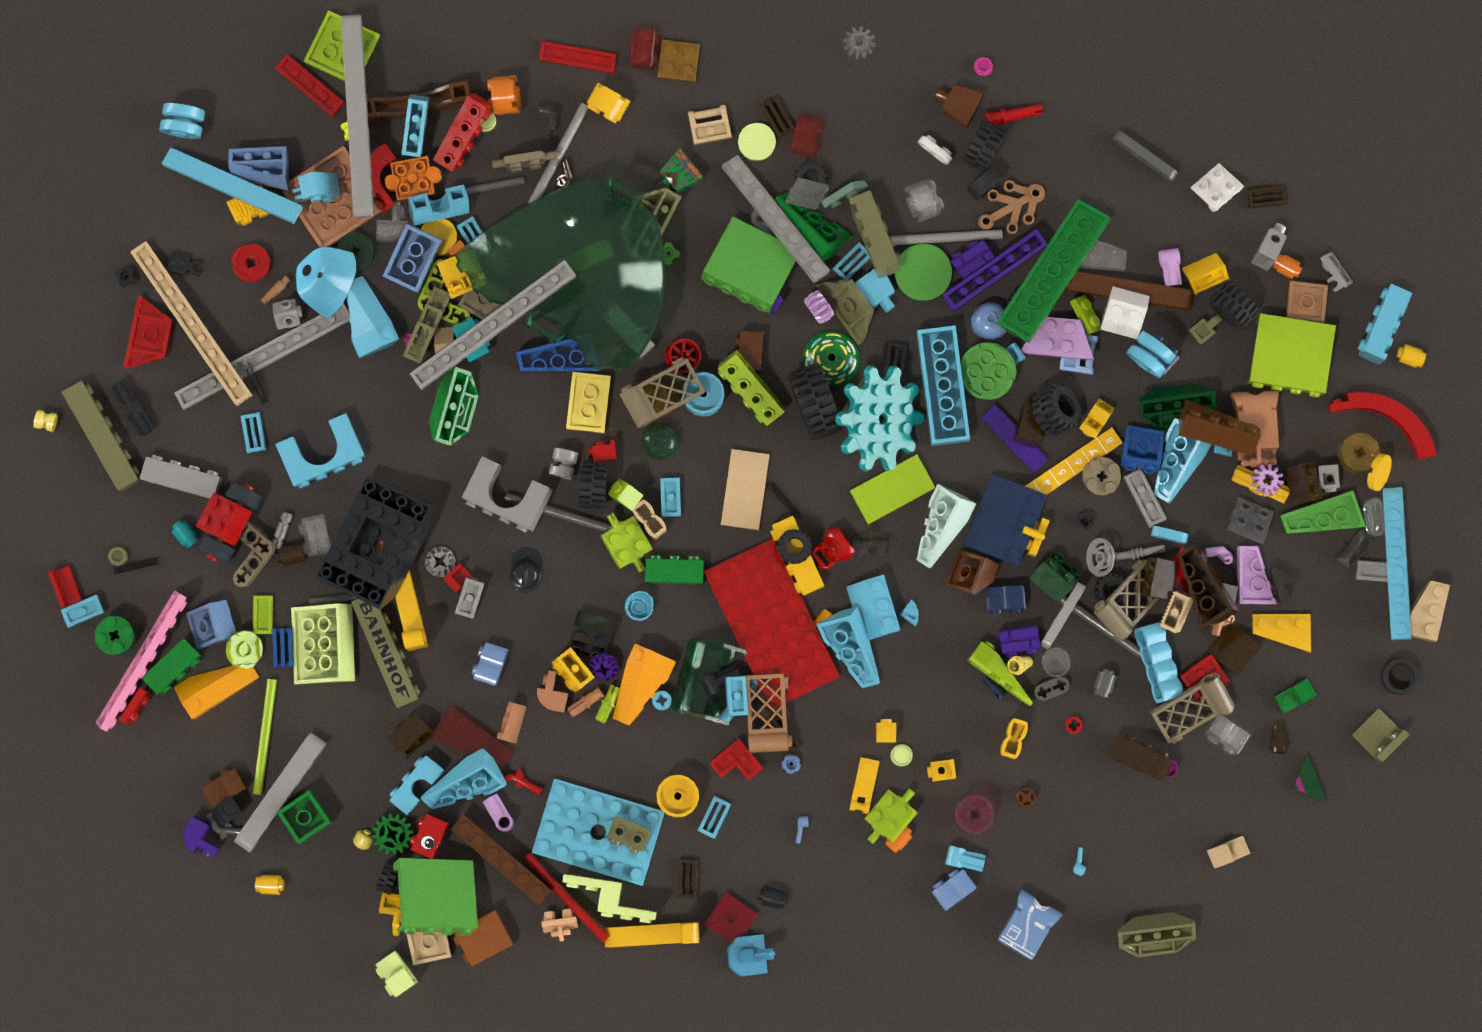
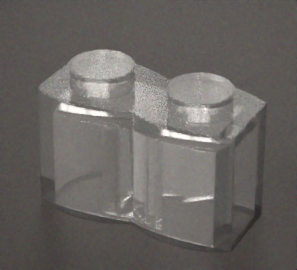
M1221 714L1215 717L1205 732L1210 742L1215 745L1217 743L1224 746L1223 750L1232 756L1234 753L1237 755L1240 753L1251 734Z

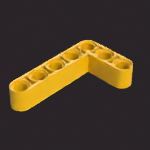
M409 569L395 598L404 630L402 638L405 649L413 651L428 647V642Z
M699 922L604 928V931L610 936L605 941V947L700 942Z

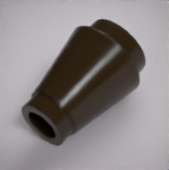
M1272 726L1273 730L1269 746L1271 753H1287L1289 747L1284 726Z

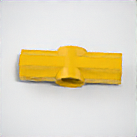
M1237 465L1231 481L1245 486L1251 492L1257 494L1255 491L1258 489V486L1251 487V484L1256 483V481L1250 479L1251 476L1257 475L1253 471ZM1265 475V479H1263L1264 484L1267 483V485H1269L1271 479L1270 477L1267 478V476ZM1278 485L1281 489L1279 492L1274 490L1273 496H1270L1269 492L1267 493V497L1284 504L1290 489L1287 486ZM1261 490V492L1258 493L1257 495L1262 496L1263 490Z

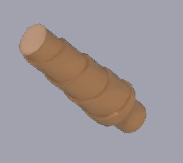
M287 276L278 280L261 301L264 304L268 303L284 290L291 280Z

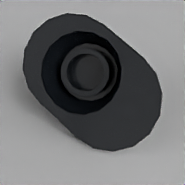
M529 547L521 548L512 557L510 579L514 589L518 592L531 593L540 585L542 560L535 549Z

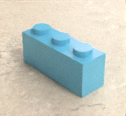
M411 94L408 99L402 155L421 157L423 153L430 97Z

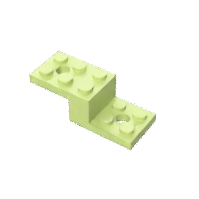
M569 874L563 875V882L567 883L566 887L579 888V885H584L586 890L598 891V888H601L597 910L601 912V916L613 917V914L621 915L620 919L632 920L633 917L640 918L639 922L651 923L652 920H656L657 911L619 906L622 890L621 882Z

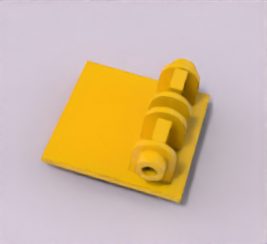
M473 249L437 263L451 299L486 285L484 274L481 272Z

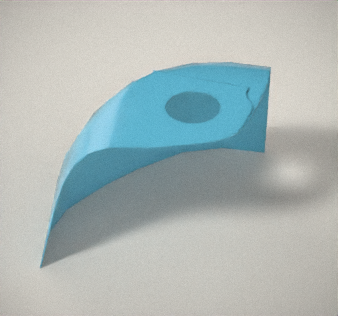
M320 247L312 251L297 267L296 284L300 297L324 318L334 314L342 306L349 293L356 274L354 253L331 247ZM306 265H310L312 268L308 276L302 274V270ZM319 272L323 274L321 278H317Z

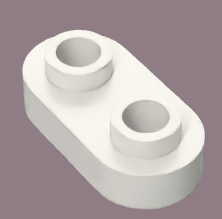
M929 135L927 137L922 136L919 139L918 144L945 165L950 163L952 160L950 155L952 153L947 148H940L936 145V140Z

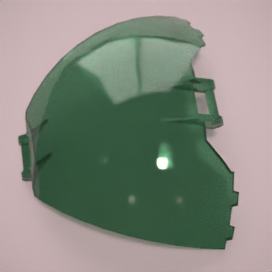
M611 175L606 183L590 177L554 191L497 222L455 254L457 259L455 265L460 273L465 272L473 282L471 288L477 295L481 293L490 304L493 302L503 305L565 260L577 277L530 310L523 321V325L527 328L531 327L547 337L549 342L554 345L564 336L576 341L584 358V363L594 365L593 369L614 368V371H622L625 368L632 367L650 342L662 308L665 289V260L657 218L653 213L640 206L644 194L640 191L636 192L621 183L614 175ZM614 187L633 198L632 203L613 192ZM542 317L558 328L551 332L536 321Z

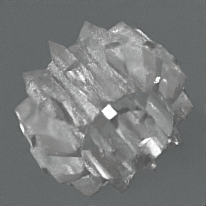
M860 26L859 32H857L855 27L852 28V33L846 32L848 38H844L843 43L847 44L844 46V50H850L849 56L856 53L855 59H859V54L863 58H866V52L872 54L871 48L875 47V43L871 41L875 37L874 35L868 36L870 33L869 29L864 33L863 27ZM859 39H861L863 41V46H861L860 44L859 46H856V40H858L859 42Z

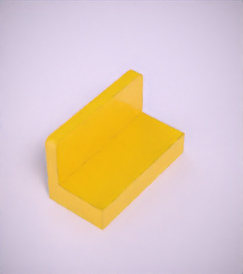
M1217 253L1182 268L1189 280L1191 290L1194 291V295L1229 279L1226 266Z

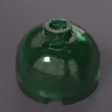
M653 423L643 432L641 439L642 448L652 459L659 461L667 460L678 450V433L668 423Z

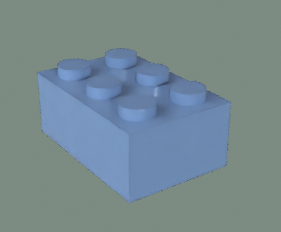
M406 224L383 277L417 293L421 292L444 240L415 226Z

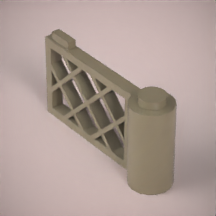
M681 357L672 362L673 366L636 386L630 384L621 389L620 397L638 429L706 393L688 359L683 360ZM686 365L689 370L688 378L676 375L678 368ZM665 375L673 377L671 387L661 385V377ZM675 378L686 381L684 391L673 388ZM688 382L696 384L700 391L695 394L687 393ZM648 384L657 386L654 396L645 394L642 387ZM658 387L670 390L667 400L656 397ZM671 391L683 394L680 402L674 403L669 401ZM654 400L666 403L664 410L657 414L653 408Z
M1138 560L1131 567L1133 571L1108 599L1099 601L1094 607V614L1118 641L1124 640L1131 634L1136 623L1158 600L1148 597V603L1145 606H1140V581H1144V579H1140V575L1147 560ZM1131 581H1136V592H1128V584ZM1119 594H1124L1123 606H1118L1114 601ZM1128 594L1136 595L1135 606H1128ZM1128 608H1135V617L1132 620L1128 617Z
M1210 673L1203 677L1200 683L1150 711L1168 744L1171 742L1175 744L1183 739V735L1215 716L1230 714L1235 704L1217 673ZM1200 690L1202 693L1200 701L1192 700L1193 693ZM1180 701L1186 702L1183 711L1175 709L1176 703ZM1190 703L1198 705L1196 714L1187 712ZM1202 706L1210 707L1212 710L1207 715H1200ZM1162 711L1169 712L1166 721L1159 719L1157 714ZM1173 713L1181 714L1179 723L1170 722ZM1185 716L1194 717L1193 723L1190 725L1183 724ZM1169 725L1178 727L1176 733L1168 736L1167 730Z

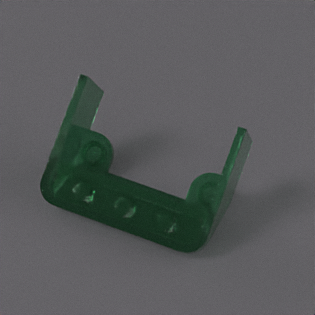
M699 638L690 639L685 650L674 692L672 710L683 715L729 725L728 721L717 719L720 712L717 703L712 702L713 695L707 697L700 679L714 672H720L721 665L727 666L733 661L735 652L747 654L748 651L724 643Z

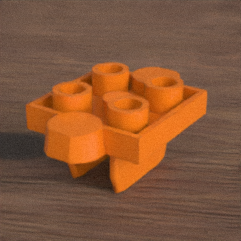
M425 156L390 163L392 174L388 175L384 182L388 191L396 192L397 201L408 200V197L427 193V196L434 195V184L441 181L442 175L439 168L430 167L429 157Z

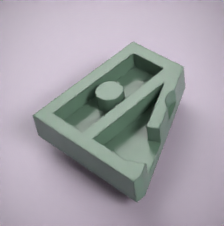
M865 180L851 182L821 202L824 208L832 207L834 209L840 206L843 200L854 197L859 191L867 188L868 185Z

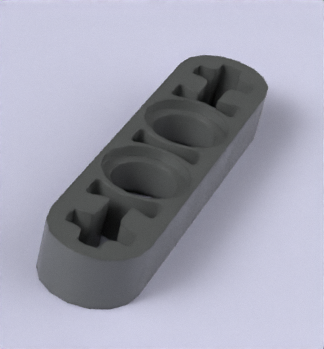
M1117 131L1112 138L1115 143L1165 179L1173 182L1178 175L1175 169L1125 133Z

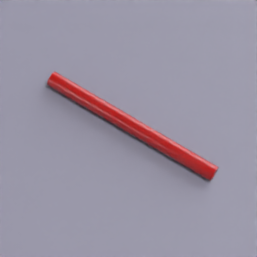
M531 853L524 857L523 860L596 937L604 943L610 936Z

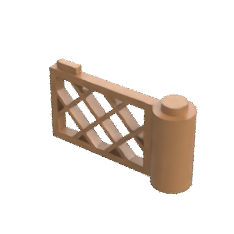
M784 674L746 676L750 753L789 751V747H792V735H788L785 697V689H789L788 677H784ZM772 678H780V687L776 692L767 685ZM750 679H758L763 686L757 692L753 691L750 688ZM765 686L774 693L767 702L758 695ZM775 695L782 703L777 711L768 704ZM755 697H758L764 703L758 712L751 707V702ZM766 705L774 712L768 721L759 714ZM778 715L783 720V728H775L769 722ZM758 716L765 722V725L761 729L753 730L752 721ZM767 725L771 727V729H764V728H765Z

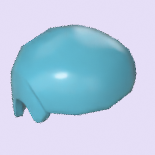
M644 591L631 593L625 601V612L628 617L636 621L647 619L653 612V598Z

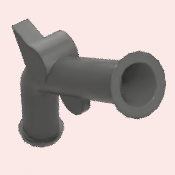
M209 813L206 816L212 829L220 834V842L227 838L228 835H238L242 828L232 827L231 823H227L225 827L219 826L213 813Z

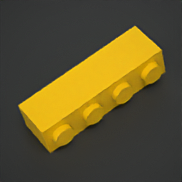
M791 516L773 524V530L770 533L774 541H779L781 535L786 531L798 530L799 528L794 517ZM791 539L788 541L786 548L790 554L797 555L803 550V544L798 539ZM811 555L800 564L788 563L789 565H786L789 575H794L796 582L793 584L798 594L802 593L805 596L824 587Z

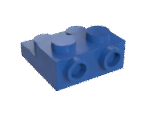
M1127 425L1120 466H1125L1124 468L1129 471H1133L1136 468L1144 469L1143 471L1147 474H1153L1155 471L1158 472L1161 465L1165 431Z

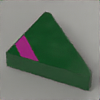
M1305 756L1292 789L1326 803V797L1309 756Z

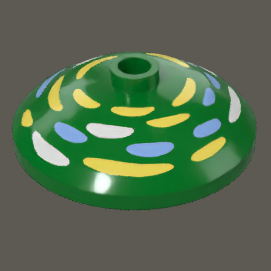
M826 331L814 336L806 345L803 353V367L814 363L819 364L828 387L838 388L854 378L859 368L860 355L856 344L847 335L836 331ZM834 355L835 360L829 361L828 356Z

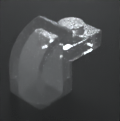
M393 201L392 220H377L376 239L378 242L398 241L406 224H409L408 221H402V218H405V207H402L401 202Z

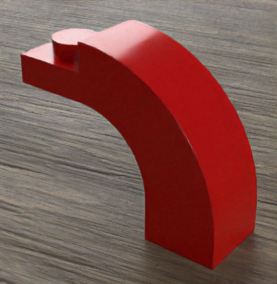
M386 144L381 145L371 153L373 199L376 207L382 210L384 214L391 211L394 202L381 185L380 173L391 166L390 163L396 160V157Z

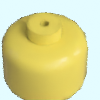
M364 829V831L358 830L353 838L354 845L362 850L369 849L374 841L371 831L368 829Z

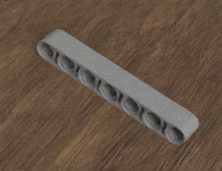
M312 732L306 737L235 838L234 842L251 853L277 817V812L284 807L326 747L327 743Z

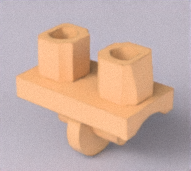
M571 909L562 910V919H555L554 911L544 912V921H541L543 932H551L552 937L559 936L560 942L564 941V935H571L570 929L578 928L577 918Z

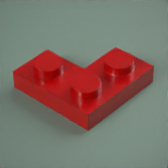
M740 739L736 740L709 762L721 778L735 766L739 768L748 781L763 769Z

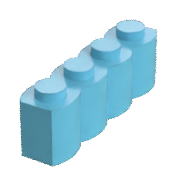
M1161 622L1134 630L1156 703L1173 699L1183 693L1182 683L1177 678V666L1172 660V650L1166 641V630L1160 627Z

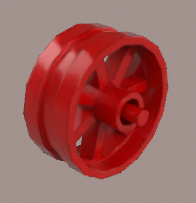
M690 339L676 340L668 345L665 350V363L670 368L673 366L672 359L677 360L682 357L683 360L688 359V361L694 362L692 368L695 370L701 362L700 348ZM681 343V351L675 346V344ZM685 345H688L691 349L685 350ZM672 349L677 353L675 356H671ZM691 352H693L694 358L690 357V356H691V354H690ZM684 365L685 370L678 368L677 374L689 373L687 366Z

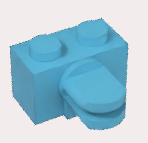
M310 172L299 176L300 187L293 189V194H300L294 197L295 202L306 200L318 202L322 200L323 203L334 201L335 197L341 195L336 173Z

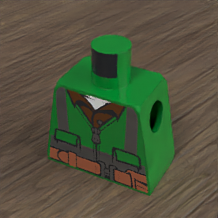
M680 148L660 170V175L664 179L656 187L658 189L664 187L667 189L672 188L676 194H679L701 182L703 175Z

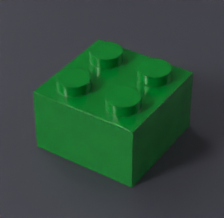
M310 790L277 812L297 844L304 843L333 823L314 793Z

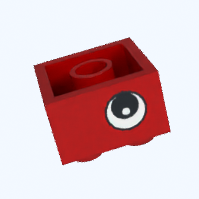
M430 814L422 816L417 826L420 828L419 832L413 835L409 844L412 845L411 850L430 859H435L451 823Z

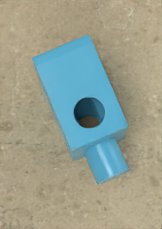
M873 269L855 282L873 309L880 305L887 313L895 307L889 298L895 291L887 276L878 279L875 269Z

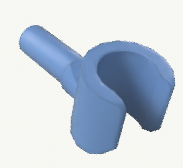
M807 816L798 818V832L795 843H800L802 827H809Z

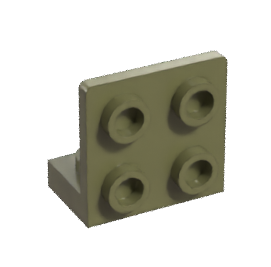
M1377 709L1352 736L1378 762H1383L1409 734L1405 730H1400L1380 709Z

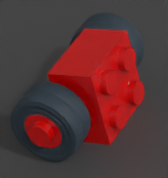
M231 482L225 495L236 501V503L213 492L196 524L197 528L217 537L216 540L208 535H204L198 545L199 550L207 553V558L215 562L219 559L224 563H229L235 550L225 545L224 541L233 546L236 545L252 514L243 505L256 510L262 500L261 495L253 492V487L245 483L242 486L236 482Z

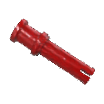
M1041 103L1009 110L1000 108V111L990 113L985 111L984 118L996 125H1006L1008 121L1043 115V111H1041L1043 108Z

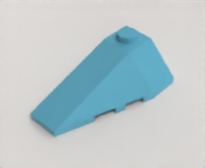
M364 277L355 278L347 295V305L350 312L351 340L359 358L393 346L399 340V337L391 320Z
M1174 418L1165 437L1166 446L1161 457L1163 461L1161 470L1158 471L1154 494L1167 503L1173 500L1212 445L1180 436L1177 418Z
M858 606L839 611L817 623L823 641L836 652L835 656L845 663L849 673L862 688L880 683L865 622Z

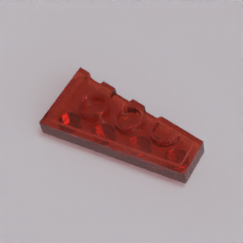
M451 707L434 730L435 735L431 737L435 741L469 755L483 748L494 758L497 766L501 768L506 765L514 754L513 751L453 707Z

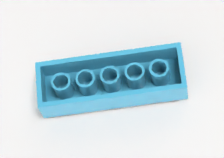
M956 326L917 330L916 335L931 446L969 442L970 433Z

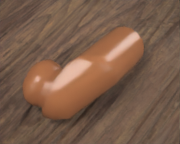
M1232 615L1223 622L1213 625L1211 635L1220 636L1222 627L1232 624L1235 621V616Z

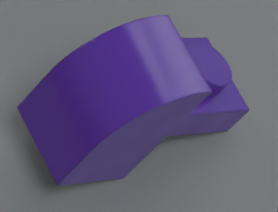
M195 816L191 817L185 827L183 835L185 845L193 853H196L200 847V852L209 857L211 854L217 855L220 848L204 840L211 825Z

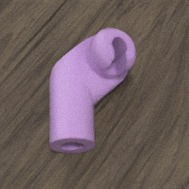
M1224 546L1205 549L1207 557L1217 556L1224 564H1231L1233 561L1232 553Z

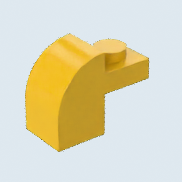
M1099 398L1079 429L1086 436L1096 439L1115 408Z

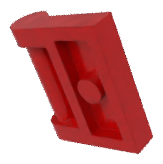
M1208 654L1179 675L1187 689L1200 683L1202 678L1210 673H1217L1224 685L1230 682L1212 654ZM1197 691L1192 696L1196 701H1200L1202 693Z

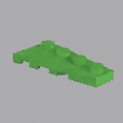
M1353 491L1280 516L1286 534L1366 527Z

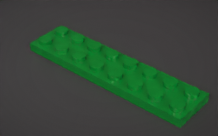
M1078 199L997 321V325L1030 344L1105 230L1111 217Z

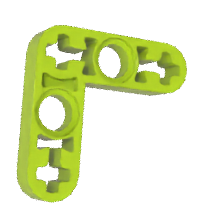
M443 260L435 261L418 299V307L421 311L424 309L422 301L429 299L432 292L429 290V283L436 281L439 283V289L442 290L444 287V280L441 281L436 277H432L433 274L437 276V263ZM448 303L449 314L442 316L441 319L451 324L458 323L459 319L453 316V320L450 319L453 309H456L455 314L461 316L462 313H465V318L470 317V314L465 309Z

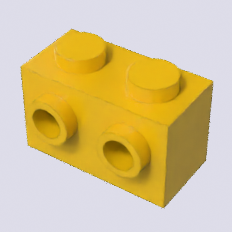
M571 647L551 662L553 670L565 679V685L575 693L595 678Z

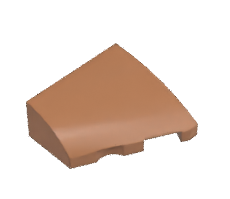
M509 702L502 721V729L498 733L497 739L517 743L526 706Z

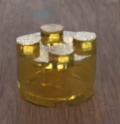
M1352 434L1339 445L1337 452L1338 460L1348 472H1365L1371 468L1373 460L1379 454V445L1374 438L1367 434ZM1358 449L1360 450V453H1362V455L1359 457H1357V453H1355V451Z

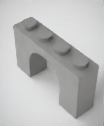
M482 456L462 496L466 500L465 504L474 509L479 506L483 508V513L491 517L494 514L500 516L499 520L508 525L510 522L517 524L516 528L525 533L527 530L533 532L553 490L532 480L523 500L518 505L512 508H501L494 502L492 490L503 467Z

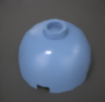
M986 302L979 305L971 317L973 332L986 341H994L1001 338L1007 330L998 326L997 321L1005 309L994 302Z

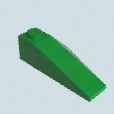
M790 192L776 197L775 200L782 211L822 261L832 258L852 238L840 224L834 220L832 223L823 218V213L812 211L808 208L806 202Z

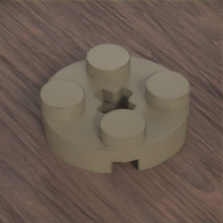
M1107 457L1094 458L1084 466L1082 471L1083 483L1091 493L1096 495L1113 493L1121 480L1119 466ZM1104 471L1106 478L1100 481L1097 474Z

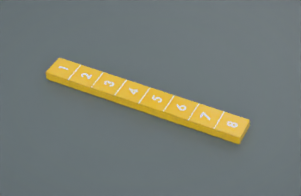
M1111 427L1096 439L1027 484L1026 487L1047 495L1080 473L1091 460L1096 457L1105 456L1123 442Z

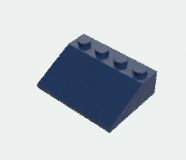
M992 474L963 545L1018 567L1030 539V536L1022 533L1023 528L1027 526L1034 529L1047 495Z

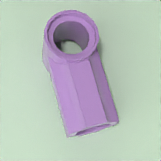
M1179 249L1159 250V263L1163 269L1165 286L1175 287L1182 285Z
M498 794L483 801L496 827L503 832L510 831L514 826V821ZM504 817L510 821L507 828L500 826V820Z

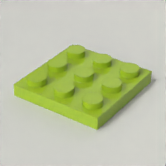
M328 10L304 59V63L345 81L341 16ZM362 26L366 66L380 38V34Z

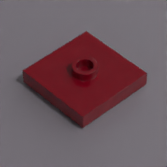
M726 892L704 924L731 943L735 937H743L758 914Z

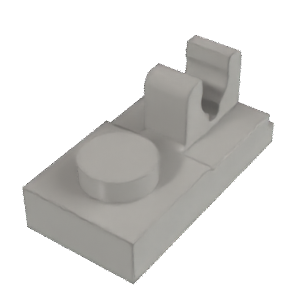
M1332 251L1320 258L1323 268L1333 275L1327 282L1330 283L1333 280L1338 282L1337 287L1333 289L1334 292L1353 283Z
M472 577L465 578L455 614L474 618L484 582Z

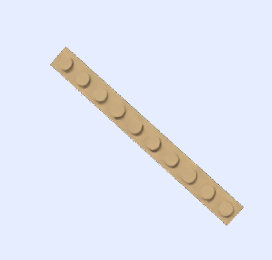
M145 241L132 250L131 254L234 404L238 406L253 396L149 244Z

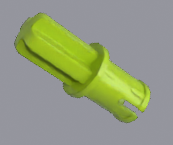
M610 685L604 700H601L602 705L595 717L597 721L606 723L612 708H615L614 704L618 698L620 688Z

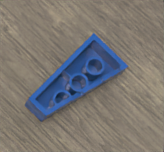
M591 334L516 352L520 371H600Z

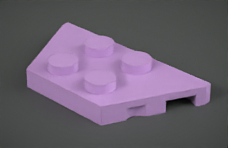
M1047 317L1030 344L1026 342L1021 349L1023 354L1094 360L1082 321L1076 319Z

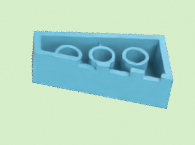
M1390 284L1388 288L1384 287L1380 298H1382L1381 304L1376 305L1372 314L1375 316L1374 320L1369 322L1365 329L1367 336L1365 340L1361 339L1357 349L1360 350L1358 356L1378 365L1386 360L1388 354L1385 352L1392 345L1394 340L1392 334H1395L1400 325L1399 318L1405 313L1412 295L1411 292L1393 284Z

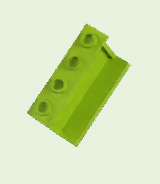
M1260 313L1257 316L1258 326L1248 383L1252 384L1254 388L1262 389L1264 386H1268L1273 391L1282 392L1283 389L1290 390L1292 394L1301 395V392L1309 393L1310 397L1320 398V395H1324L1327 389L1336 325Z

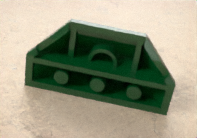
M1193 383L1154 388L1138 399L1139 416L1158 429L1170 428L1174 418L1179 419L1185 399L1214 410L1216 408L1215 389Z

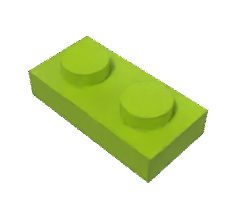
M1086 295L1070 301L1078 319L1082 321L1087 336L1101 330L1100 320L1093 311L1091 302L1087 299Z

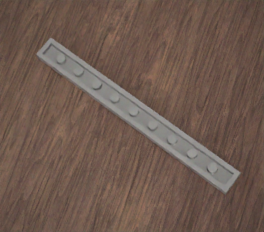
M564 260L410 373L411 377L419 388L423 390L577 276Z
M343 303L331 316L324 318L322 315H319L232 361L231 365L240 378L244 379L248 376L249 368L251 375V367L253 368V374V371L255 373L347 324L350 314ZM246 362H247V368H248V372H247V373H246V371H245V369H244V368L246 367ZM212 372L174 392L182 409L185 410L224 388Z

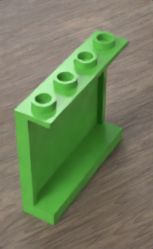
M732 217L702 273L701 280L709 286L721 289L725 294L737 297L743 303L755 306L759 311L770 313L772 305L797 261L779 239Z
M399 858L393 864L394 871H398L401 926L397 928V931L404 932L405 934L423 932L424 935H431L438 932L442 935L460 933L461 936H468L478 928L473 861Z

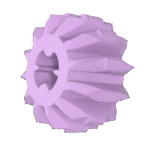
M820 291L812 292L804 299V303L818 323L827 322L834 315L833 309Z
M1268 464L1266 468L1264 465H1260V471L1258 469L1253 471L1257 476L1250 477L1251 480L1256 481V483L1251 484V487L1258 486V489L1255 491L1257 494L1263 490V497H1266L1268 492L1270 496H1273L1274 490L1277 492L1281 490L1278 485H1283L1284 483L1282 480H1278V478L1283 476L1282 473L1276 474L1279 468L1275 467L1271 470V464ZM1265 475L1267 476V478L1270 477L1271 479L1269 485H1267V483L1264 484L1263 479H1265Z

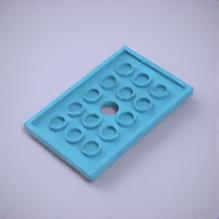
M554 779L532 853L643 886L665 812ZM615 815L652 830L643 852L639 850L637 854L627 850L628 846L623 843L617 846L609 842L610 838L607 835ZM597 824L604 826L606 829V835L601 840H596L591 836V829Z

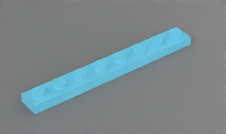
M1384 488L1383 504L1391 640H1406L1412 638L1403 488Z

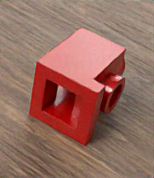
M610 440L611 444H607V441L596 442V446L588 447L589 459L593 458V461L597 462L617 461L615 441Z

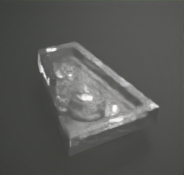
M1097 241L1080 268L1125 272L1126 251L1108 243Z

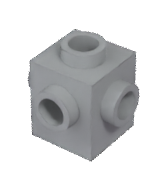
M295 299L283 300L272 304L278 330L300 325V317H303L301 306L296 305Z

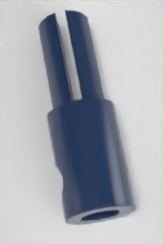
M988 676L983 678L982 681L991 689L990 691L998 700L1006 695Z

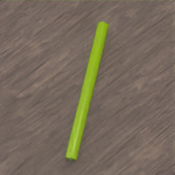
M267 679L253 787V794L258 795L263 793L277 683V680Z

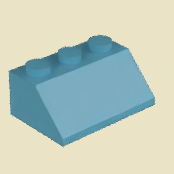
M884 575L846 587L852 608L857 606L865 622L869 640L900 631Z

